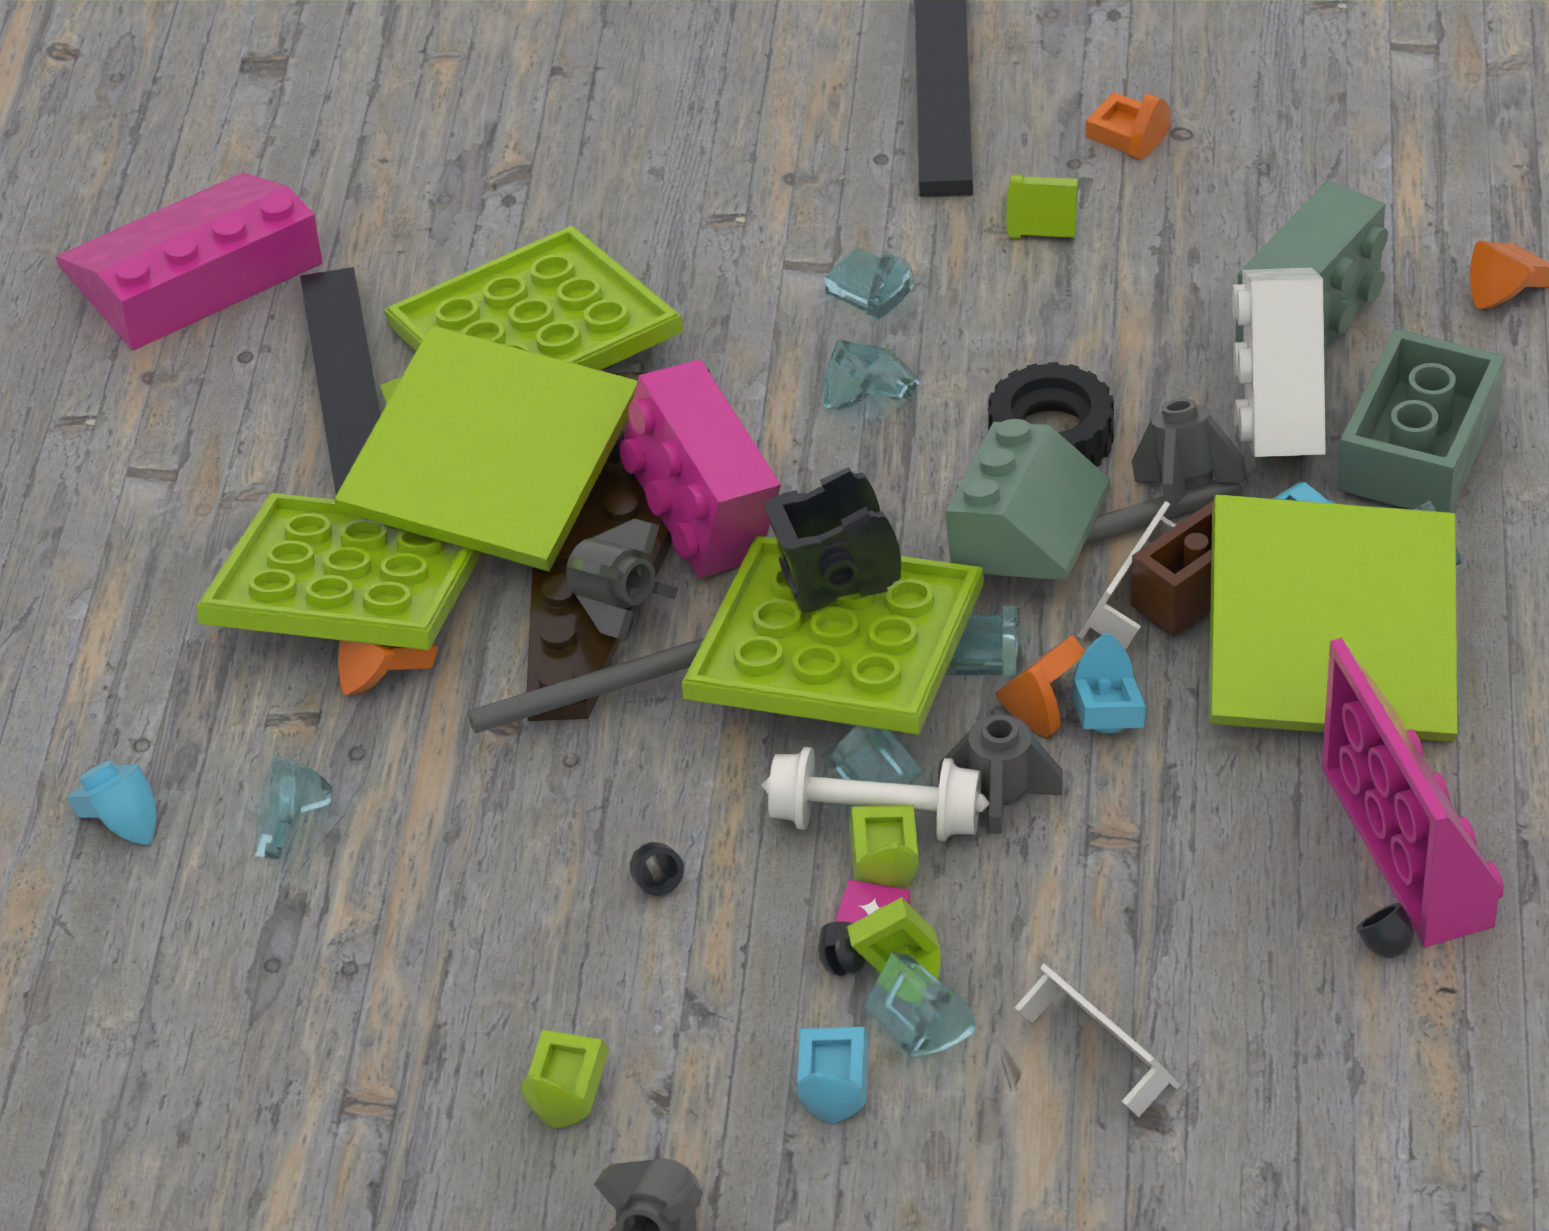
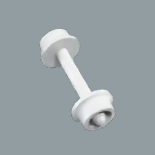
M803 747L799 754H775L770 776L761 784L768 794L769 816L771 818L793 821L798 830L807 829L813 802L860 806L914 805V810L937 812V840L947 842L951 835H975L979 812H982L990 804L986 797L981 794V772L957 767L954 764V760L944 758L939 787L815 777L814 750L812 747Z

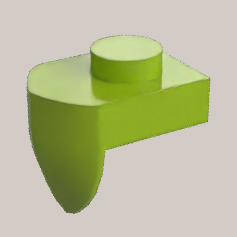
M914 805L852 806L849 814V827L855 880L902 889L911 885L916 878L920 866Z
M902 897L847 926L852 947L884 976L889 987L900 998L914 1004L925 1005L935 988L941 968V950L935 929Z
M542 1029L528 1076L522 1080L520 1086L525 1103L542 1122L553 1129L564 1128L582 1121L591 1112L610 1049L602 1039Z

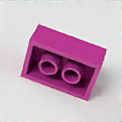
M701 359L639 375L633 401L629 404V419L624 440L620 443V457L623 466L628 473H634L645 491L650 510L654 515H660L671 533L672 542L677 554L681 558L687 559L698 579L740 567L755 536L767 537L770 522L767 518L765 504L769 499L778 496L781 484Z

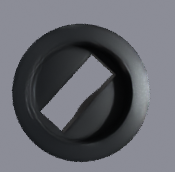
M649 842L640 846L633 852L629 863L634 882L644 892L654 896H661L672 892L680 884L684 873L681 857L670 846L660 842ZM651 856L663 874L655 880L645 863Z
M1401 903L1391 904L1378 910L1364 919L1356 928L1367 948L1377 955L1386 958L1403 955L1411 946L1414 936L1411 919Z
M831 922L825 924L820 931L818 944L819 960L827 971L837 976H843L847 972L853 974L862 969L866 962V959L851 945L847 926L853 924L851 922Z

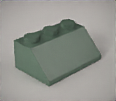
M1021 419L993 422L945 511L951 563L982 567L983 574L1067 581L1111 490L1110 478L1050 425L1029 424Z

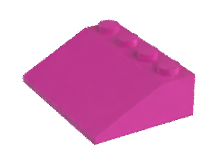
M245 172L56 256L58 266L132 351L323 264L315 214L288 186Z
M1342 638L1330 641L1321 769L1396 900L1402 904L1411 919L1413 929L1423 947L1495 927L1498 899L1502 898L1504 894L1502 878L1496 865L1491 861L1485 862L1476 847L1475 834L1469 820L1464 816L1458 817L1450 803L1448 788L1443 777L1438 772L1432 773L1424 760L1422 745L1416 732L1413 729L1406 730L1392 705Z

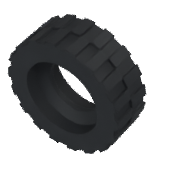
M1048 362V364L1043 365L1031 364L1018 371L1016 369L1008 373L1007 378L1004 380L1000 379L995 385L994 393H990L988 399V431L993 422H1002L1009 419L1023 420L1031 414L1042 411H1060L1079 418V425L1058 433L1096 467L1100 466L1101 460L1104 457L1107 458L1111 452V443L1114 441L1113 395H1109V387L1104 381L1100 382L1097 379V375L1091 371L1086 372L1081 370L1079 366L1069 364V366L1060 365L1059 362Z

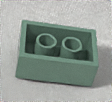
M1329 180L1311 196L1242 268V270L1313 268L1323 278L1324 351L1329 342L1338 333L1343 334L1348 330L1355 314L1367 301L1373 302L1380 294L1385 281V273L1381 271L1382 252L1388 239V231L1384 228L1386 204ZM1242 270L1238 273V284H1243ZM1236 319L1235 342H1244L1243 325L1238 326Z
M1394 329L1340 439L1337 490L1412 510L1452 513L1500 408L1505 355Z

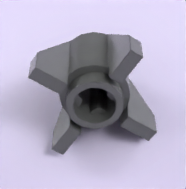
M1176 399L1165 403L1161 407V411L1156 413L1150 420L1131 460L1135 482H1162L1164 499L1170 505H1177L1186 494V490L1199 488L1210 483L1214 478L1213 470L1216 483H1244L1247 479L1244 456L1212 418L1209 409L1205 406L1197 405L1192 399Z
M633 519L593 538L583 540L571 553L567 562L566 577L569 588L577 596L600 633L626 640L634 612L624 608L642 604L651 593L675 599L678 588L655 581L654 567L641 553H652L659 525Z
M994 714L980 719L944 757L953 759L957 767L981 772V794L990 803L989 833L1002 834L1004 805L1018 801L1030 784L1031 794L1062 795L1063 769L1032 736L1029 727L1022 720L1011 715ZM944 758L939 762L938 782L940 781Z
M662 1158L611 1164L603 1169L594 1183V1186L616 1210V1224L609 1231H697L695 1209L701 1201L703 1191L697 1177L689 1168L678 1161Z

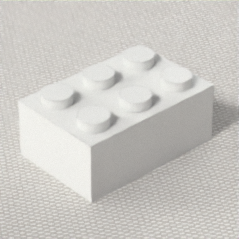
M1313 268L1242 270L1243 284H1234L1232 287L1233 318L1237 319L1238 326L1243 325L1244 342H1234L1233 345L1234 375L1238 377L1239 384H1244L1245 399H1237L1234 404L1235 432L1239 434L1240 442L1247 443L1255 457L1326 455L1323 278Z

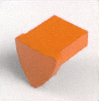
M1113 92L1086 120V138L1126 152L1130 157L1141 160L1152 152L1167 135L1171 125L1169 105L1165 100L1150 94H1146L1143 101L1139 102Z
M1477 241L1470 264V286L1475 307L1488 310L1512 299L1525 286L1549 288V262L1514 243Z
M1072 634L995 692L996 698L1014 717L1022 720L1030 730L1045 738H1049L1061 728L1058 704L1050 683L1078 662L1085 650Z
M340 640L338 668L342 693L344 695H360L368 691L381 680L387 670L431 669L438 646L433 643L430 650Z

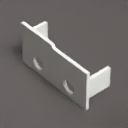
M1167 501L1164 502L1079 633V638L1083 639L1091 628L1101 635L1106 632L1110 633L1121 643L1125 650L1133 640L1141 626L1106 603L1131 567L1132 555L1141 550L1147 541H1154L1176 526V524L1163 517L1170 505Z
M1043 963L1040 969L1045 974L1015 1007L1030 1023L1033 1024L1059 993L1063 991L1150 1066L1151 1069L1122 1100L1138 1117L1141 1116L1168 1084L1176 1090L1181 1086L1153 1056Z

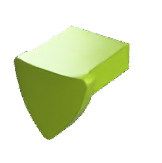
M1011 174L1006 199V224L1009 238L1021 239L1022 235L1075 238L1077 231L1078 179L1028 177L1024 174Z

